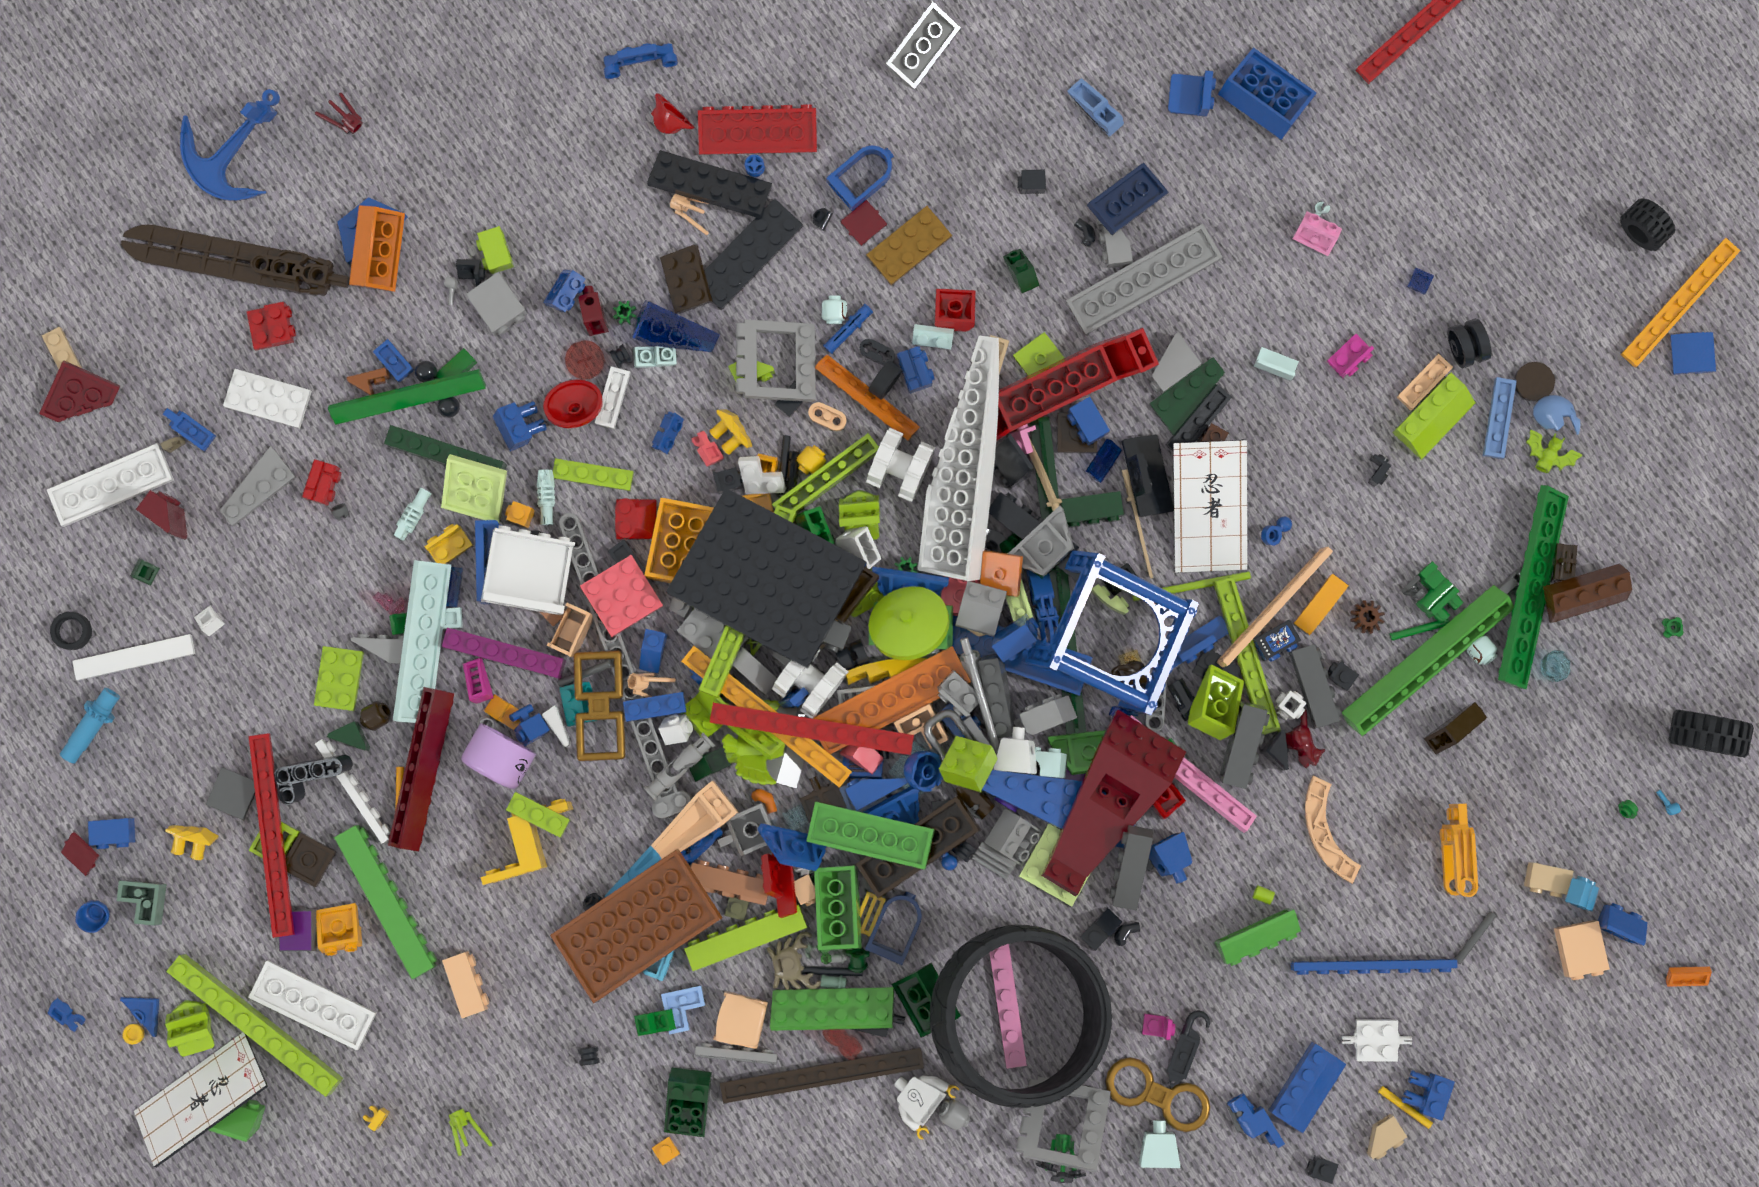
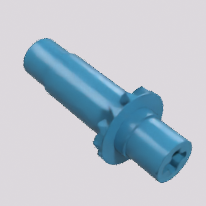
M105 687L94 702L86 701L84 704L86 714L60 752V756L64 760L75 764L90 745L102 725L113 722L115 717L111 712L120 698L115 691Z

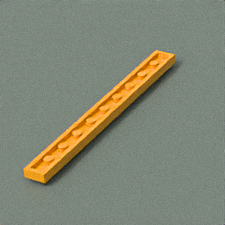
M693 646L681 662L701 678H704L711 659ZM728 674L721 694L736 706L778 713ZM772 733L839 788L852 773V771L812 739Z

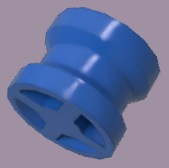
M755 154L746 158L744 165L747 174L755 178L761 176L765 170L763 159Z

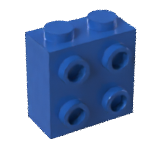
M1025 614L995 634L992 640V648L1002 662L1006 660L1012 661L1019 656L1020 651L1023 649L1029 650L1036 645L1037 628L1039 627L1033 617L1029 618Z

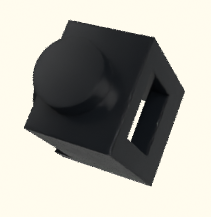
M736 467L713 472L719 494H722L725 488L731 491L742 488L741 472ZM732 476V482H726V477Z

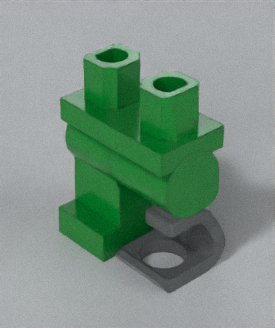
M1432 561L1401 591L1404 595H1409L1414 599L1417 598L1416 606L1429 619L1434 617L1438 622L1443 623L1450 616L1443 607L1448 604L1455 611L1464 602L1457 595L1459 590L1437 569L1438 566ZM1419 581L1428 592H1425L1423 588L1419 589L1417 582Z

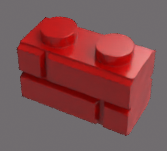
M314 459L302 497L328 506L329 502H333L335 498V483H339L342 475L339 472L340 468L336 465Z

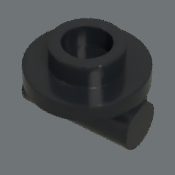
M826 208L816 210L813 214V224L824 231L833 213Z
M597 893L587 895L583 901V909L585 911L604 898Z

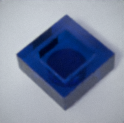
M1415 268L1407 287L1425 295L1434 275Z

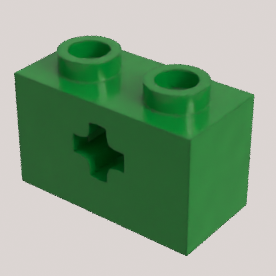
M820 506L795 516L794 519L798 526L834 544Z

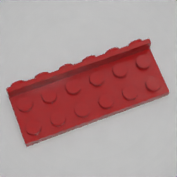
M810 104L800 105V108H793V105H781V109H773V105H763L761 109H753V106H742V110H734V106H722V110H714V107H702V110H698L699 155L817 152L816 108H812Z

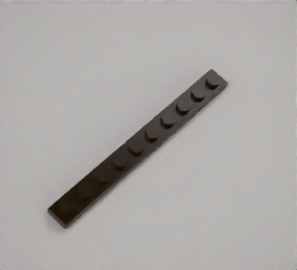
M921 1047L720 1082V1088L724 1104L923 1069L924 1063Z

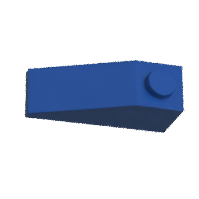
M857 778L847 784L848 788L845 790L856 811L908 784L905 778L867 779L861 781Z

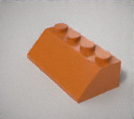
M359 205L349 285L395 292L405 213L375 206Z

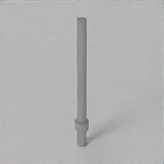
M968 637L962 638L960 641L964 651L963 659L965 664L968 665L989 740L997 755L999 741L975 661L977 659L975 653L971 650Z

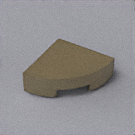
M183 436L168 439L160 445L163 450L171 453L186 444Z

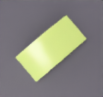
M1097 584L1091 589V592L1110 609L1123 615L1129 612L1127 609L1129 605L1123 597L1119 598L1117 595L1110 600V593L1105 586L1100 587Z

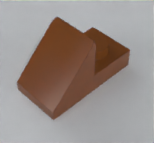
M386 368L346 377L350 384L368 395L374 394L371 383L380 385L386 383L387 379H391Z

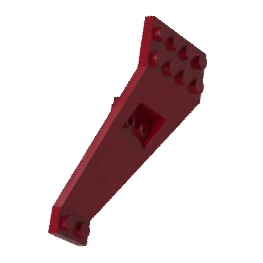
M1117 710L1099 743L1041 876L1076 897L1089 874L1122 839L1123 832H1127L1128 825L1134 826L1172 784L1186 751L1120 710Z

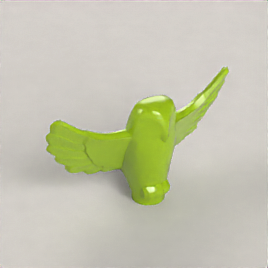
M763 700L775 711L780 706L777 700ZM730 734L723 737L722 743L726 758L730 764L736 763V775L754 784L775 785L777 783L767 770L766 761L770 759L740 736H738V739ZM783 749L778 755H776L773 759H776V758H779V757L783 756V755H784V749Z

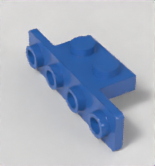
M1222 616L1216 617L1184 638L1181 644V651L1173 663V668L1184 661L1187 664L1198 658L1196 656L1197 653L1203 650L1205 654L1214 648L1213 643L1229 634Z

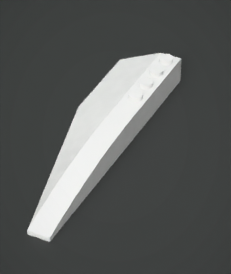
M981 335L978 337L971 358L970 370L967 371L964 378L966 379L964 388L960 390L958 396L960 399L958 406L954 408L944 438L946 440L944 447L939 453L938 465L932 473V476H934L932 483L928 485L926 491L918 571L965 581L981 579L998 421L999 338Z

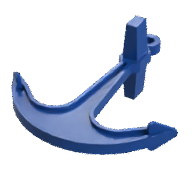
M265 90L262 94L263 101L247 102L240 111L241 114L247 117V120L209 158H202L197 154L188 116H183L180 132L182 160L189 176L203 191L214 197L231 201L247 200L266 194V191L232 187L227 182L225 171L254 126L263 122H270L277 115L278 112L270 107L277 105L280 101L277 91ZM272 94L273 99L270 101L269 96Z

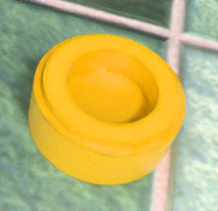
M130 1024L124 1028L122 1035L126 1043L134 1045L143 1040L145 1033L143 1027L139 1024Z

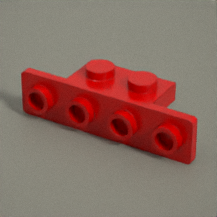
M768 853L762 855L763 889L765 894L777 899L778 917L785 918L796 914L797 903L793 866L780 864L773 853L772 855Z

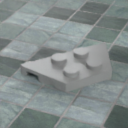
M1061 506L1055 509L1008 553L1023 556L1022 568L1045 576L1074 549L1064 509Z

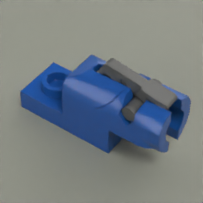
M1244 1093L1227 1102V1108L1237 1131H1244L1251 1138H1255L1267 1131L1265 1137L1270 1145L1274 1144L1279 1148L1285 1144L1262 1106L1254 1110L1255 1106L1247 1099Z

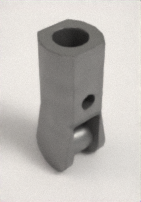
M1521 566L1514 571L1498 588L1507 595L1511 594L1519 586V582L1513 577L1517 575L1520 578V572L1523 567Z

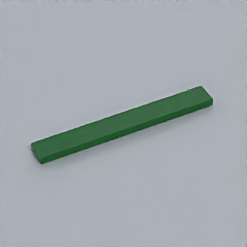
M477 369L328 406V411L335 425L483 390L486 389V383L480 370Z

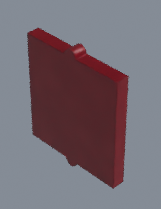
M867 200L840 221L849 231V236H853L861 246L887 225L885 220L879 215V210H875Z
M73 832L69 839L64 842L65 846L61 853L87 876L91 869L96 866L95 863L100 855L78 834Z

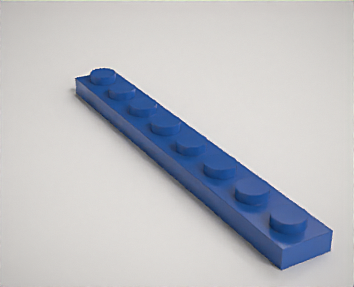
M1457 960L1291 962V970L1296 971L1297 975H1307L1309 971H1317V974H1329V970H1337V974H1350L1349 970H1357L1359 974H1368L1370 970H1378V973H1390V969H1398V973H1411V969H1418L1420 973H1429L1431 969H1439V972H1451V968H1458Z

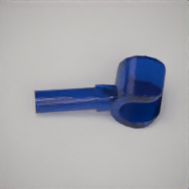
M1118 706L1111 707L1109 715L1112 717L1117 710L1126 715L1138 717V712L1126 710Z

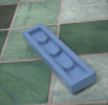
M1495 378L1483 456L1504 459L1516 380Z

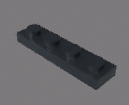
M1215 384L1165 445L1173 451V443L1195 442L1232 397L1222 387Z

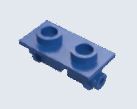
M670 411L668 414H665L660 425L665 431L664 433L657 431L652 441V448L668 454L674 445L677 433L682 429L684 419Z

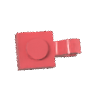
M704 431L697 433L698 436L692 438L693 444L700 447L697 451L707 467L724 459L715 441L710 443Z

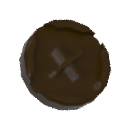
M1529 362L1520 367L1515 375V389L1519 396L1525 400L1536 402L1545 396H1549L1554 390V374L1543 363Z

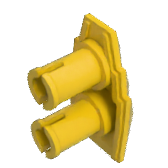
M727 409L717 410L716 413L721 418V421L709 430L711 435L715 439H719L728 429L733 433V436L721 445L724 452L730 455L741 444L746 448H751V440L746 434L738 415Z
M172 825L165 830L174 836L171 849L172 854L183 855L186 841L193 842L190 857L194 860H203L205 845L210 846L219 837L205 827Z

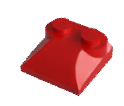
M936 289L935 326L963 332L974 328L976 290Z
M616 499V539H652L657 518V500Z

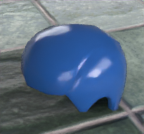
M90 900L77 910L75 921L84 932L96 933L108 923L110 911L99 900Z

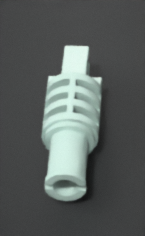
M548 469L538 470L537 505L540 507L541 512L540 525H553V507L555 505L553 471Z
M420 487L413 502L408 503L401 518H399L396 524L398 528L394 534L395 537L404 541L409 532H413L424 513L423 507L432 493Z

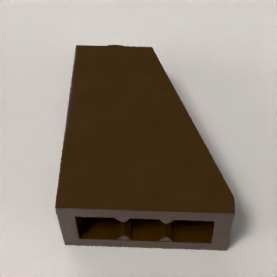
M1474 702L1464 707L1423 739L1433 752L1438 754L1459 743L1485 721L1487 716L1481 707Z

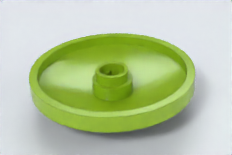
M911 586L894 590L884 596L873 608L868 626L871 639L881 653L897 660H913L926 656L942 643L947 635L950 620L946 605L940 596L929 589Z

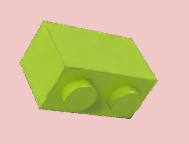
M500 226L477 233L479 239L476 240L479 251H483L485 258H482V263L485 270L488 269L491 274H495L514 267L503 230Z

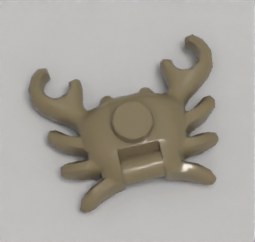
M800 933L792 947L789 946L792 938L789 937L784 944L783 950L782 943L778 941L776 954L770 947L766 948L774 966L775 979L773 988L776 989L778 987L780 979L786 990H789L788 981L796 989H801L796 980L801 981L809 989H816L820 986L821 981H817L816 984L810 983L809 980L813 977V973L801 974L804 966L801 964L802 955L797 952L800 948H808V945L802 942V938L805 936L812 938L811 933Z

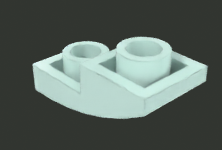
M675 345L633 348L634 368L672 366L677 364Z

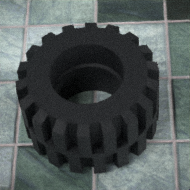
M1638 199L1620 217L1621 226L1627 236L1638 246L1649 251H1657L1676 231L1675 224L1669 214L1661 206L1649 199Z

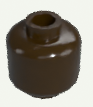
M379 701L372 702L361 709L360 723L364 728L376 731L389 723L391 716L389 707Z

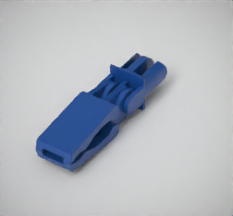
M1026 569L1032 606L1036 607L1035 617L1039 626L1042 644H1046V636L1048 643H1051L1058 627L1059 616L1057 615L1056 607H1053L1054 591L1050 575L1048 573L1041 579L1034 572Z

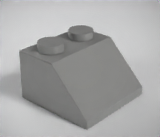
M967 581L955 626L995 637L1007 591Z

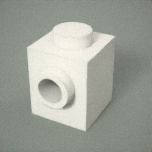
M673 714L665 717L658 728L665 745L687 742L693 732L692 723L688 720L686 714Z

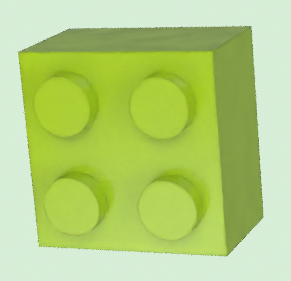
M956 736L939 767V771L945 782L981 792L998 758L991 745Z

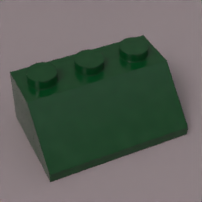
M932 962L891 984L921 1038L931 1034L930 1003L935 983L939 977ZM957 1007L955 1010V1020L961 1017Z

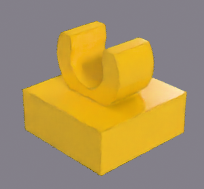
M371 1105L369 1109L373 1111V1117L365 1114L363 1119L371 1122L368 1128L376 1131L390 1112L384 1107L378 1110L376 1106Z

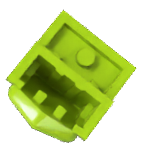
M856 490L845 498L839 499L840 527H844L845 531L852 528L868 527L873 540L878 539L880 523L879 495Z
M185 1000L170 1014L166 1015L165 1025L168 1031L167 1043L169 1048L176 1046L180 1055L185 1057L214 1047L211 1018L207 1003Z

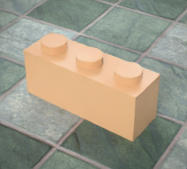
M469 951L442 960L461 1018L487 1010L489 999L487 994L482 992L481 985H483L480 974L475 972L474 966H476V961L473 954L470 955Z

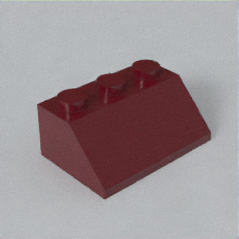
M150 490L136 510L165 532L184 540L188 537L185 512L179 506L181 502L160 490L158 492Z

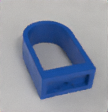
M874 145L863 147L826 178L827 184L847 207L853 211L888 182L892 173L891 159L894 156L888 148L883 149ZM874 154L882 157L888 167L886 173L856 198L839 177L866 155Z

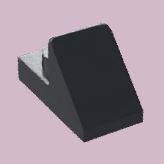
M1107 907L1080 937L1096 951L1108 937L1113 935L1122 921Z

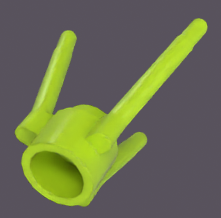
M460 1109L448 1115L458 1156H461L462 1153L457 1130L464 1146L467 1147L468 1143L462 1128L468 1125L467 1120L488 1146H492L491 1141L473 1120L470 1112L465 1113L464 1109Z

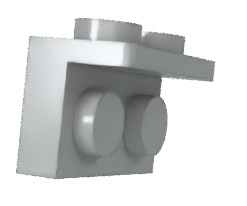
M954 670L937 687L940 692L938 696L945 703L950 701L954 705L952 709L959 716L964 714L968 718L970 712L979 704L975 689Z

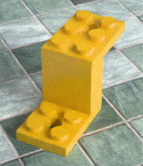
M565 799L552 801L551 806L547 807L557 813L573 810L572 803ZM512 814V817L507 818L519 863L505 866L504 871H501L500 868L486 871V876L480 877L482 885L547 868L536 825Z

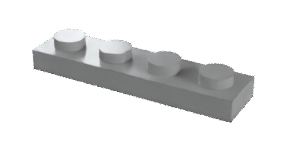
M701 1043V1047L696 1046L695 1049L696 1057L777 1065L778 1056L774 1054L773 1050L763 1049L760 1053L753 1052L752 1048L742 1047L740 1051L733 1050L732 1046L722 1045L720 1049L713 1048L712 1044Z

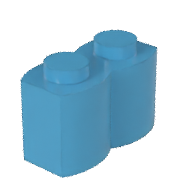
M1577 876V879H1571L1565 902L1593 912L1600 888L1596 887V882Z

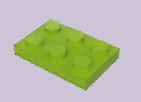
M323 646L314 706L355 711L364 655L363 651Z

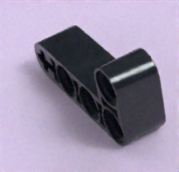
M342 754L293 763L278 768L274 773V779L280 801L285 805L301 801L305 797L303 782L346 773L352 769V759L348 755Z

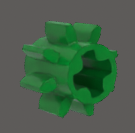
M619 301V306L617 308L613 307V310L617 313L613 318L614 320L620 319L619 323L621 326L624 322H628L631 325L630 320L632 318L637 319V316L633 314L637 309L635 306L630 308V301H627L626 304H622ZM624 309L627 311L628 314L625 317L622 313V310Z
M901 557L900 564L894 563V566L900 571L903 570L900 568L901 566L905 567L908 564L910 572L917 573L913 568L917 567L918 564H912L911 557H909L908 561Z

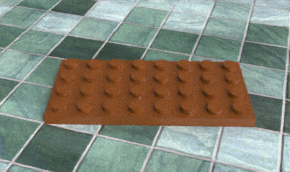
M676 849L550 936L594 1004L723 917L680 850Z

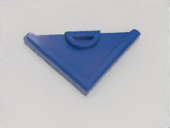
M120 997V1001L127 1006L140 1024H143L152 1037H156L159 998Z

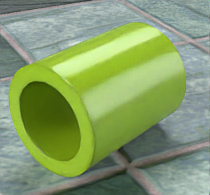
M1257 885L1252 898L1270 905L1275 892Z

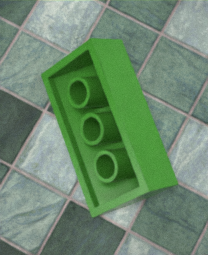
M858 867L818 868L814 871L818 950L861 949Z
M1287 908L1214 942L1224 964L1234 966L1242 962L1241 958L1247 955L1249 958L1260 954L1259 950L1265 947L1272 949L1278 946V941L1283 939L1289 941L1296 938V933L1301 932L1295 910Z

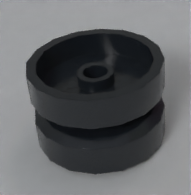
M1475 318L1466 321L1464 326L1457 324L1448 328V343L1453 357L1460 368L1472 366L1475 361L1481 363L1491 359L1490 340L1484 325L1479 319Z

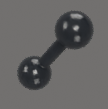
M421 361L415 368V376L420 382L435 380L437 368L430 361ZM449 397L439 400L437 409L443 417L451 418L458 414L460 404L455 397Z

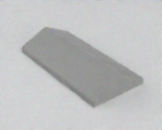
M931 2L886 61V66L897 78L915 89L960 27L934 2Z
M780 705L777 709V712L781 714L809 718L800 711L802 706L783 709ZM785 745L783 756L766 761L767 770L777 783L797 788L804 759Z

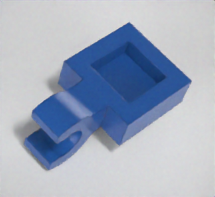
M58 998L51 1003L47 1012L62 1026L66 1024L73 1032L78 1028V1025L74 1022H78L81 1025L85 1022V1018L82 1015H73V1010L69 1005Z

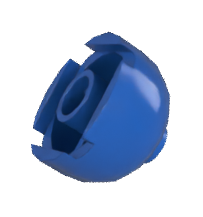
M917 751L907 758L903 770L908 784L923 792H930L935 785L939 786L943 779L939 771L941 757L931 751Z

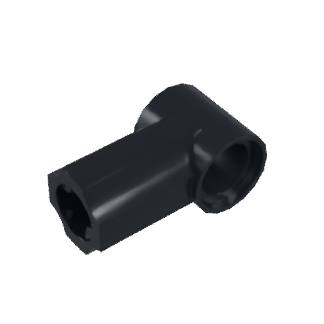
M1181 678L1167 686L1177 704L1178 711L1182 713L1181 717L1184 721H1187L1195 696H1192L1185 681Z

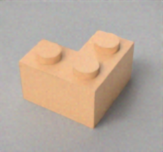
M931 703L894 721V725L899 733L915 735L921 731L928 746L932 749L924 735L925 723L937 714ZM941 721L932 727V733L939 744L949 739Z

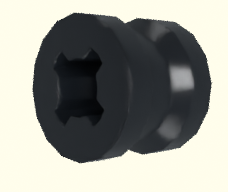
M623 344L618 349L609 351L617 368H621L624 363L632 362Z
M966 841L952 850V852L967 863L970 860V855L977 851Z
M598 1046L578 1049V1054L581 1055L580 1066L600 1063V1059L597 1057Z

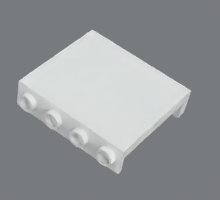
M507 526L495 528L491 538L481 602L562 615L565 607L563 603L572 549L575 546V542H570V538L567 537L553 539L550 538L551 535L539 533L538 536L530 534L531 531L519 529L518 532L510 531L511 528Z

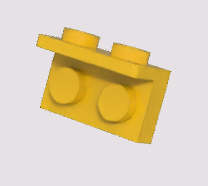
M451 524L443 530L444 533L439 537L436 535L427 541L428 544L424 547L429 551L436 563L448 564L474 545L461 526Z

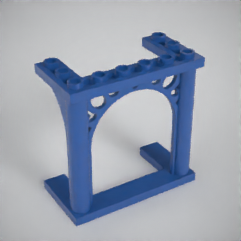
M1072 550L1065 569L1070 572L1080 573V576L1050 646L1036 644L1029 650L1025 662L1038 667L1059 670L1120 699L1118 706L1121 708L1152 715L1157 708L1159 696L1165 689L1167 677L1173 670L1175 658L1181 651L1184 637L1189 632V625L1197 613L1199 603L1191 599L1180 598L1105 561V556L1099 553ZM1096 577L1140 598L1150 606L1156 616L1159 626L1157 649L1149 663L1131 675H1111L1065 653ZM1165 618L1174 619L1171 626L1166 627L1164 625ZM1153 667L1152 673L1150 675L1149 671ZM1142 675H1145L1148 680L1145 689L1139 683V678ZM1131 679H1133V684L1135 688H1132V684H1128Z

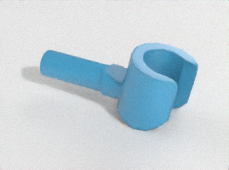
M1661 790L1656 792L1664 802L1665 809L1669 815L1681 812L1677 802L1670 804V801Z

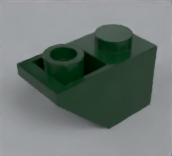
M1021 248L1003 256L1008 270L1022 294L1040 286L1034 266Z

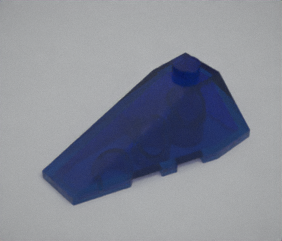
M645 300L636 319L632 338L650 346L712 352L720 334Z

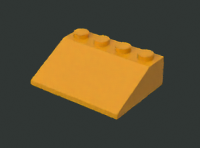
M660 498L644 575L647 579L666 583L672 582L714 507Z

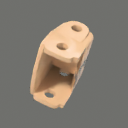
M566 603L567 609L551 643H548L547 646L573 658L574 654L579 652L590 629L593 615L572 604Z
M725 991L723 996L726 997L719 1011L716 1035H714L713 1040L757 1049L768 1002Z

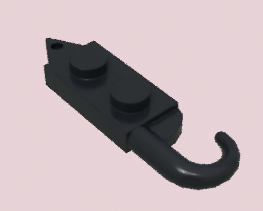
M1193 1011L1186 1018L1166 1069L1171 1088L1183 1079L1186 1080L1198 1049L1200 1036L1195 1030L1191 1029L1194 1020L1197 1017H1202L1206 1022V1028L1210 1027V1018L1204 1011Z

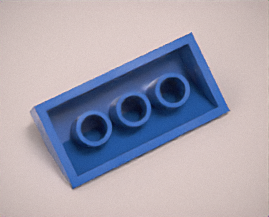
M1311 1041L1268 1111L1301 1133H1304L1346 1064Z

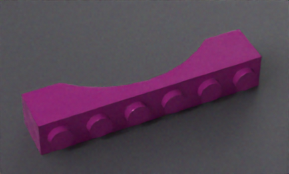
M448 627L441 646L561 679L566 660L563 658Z

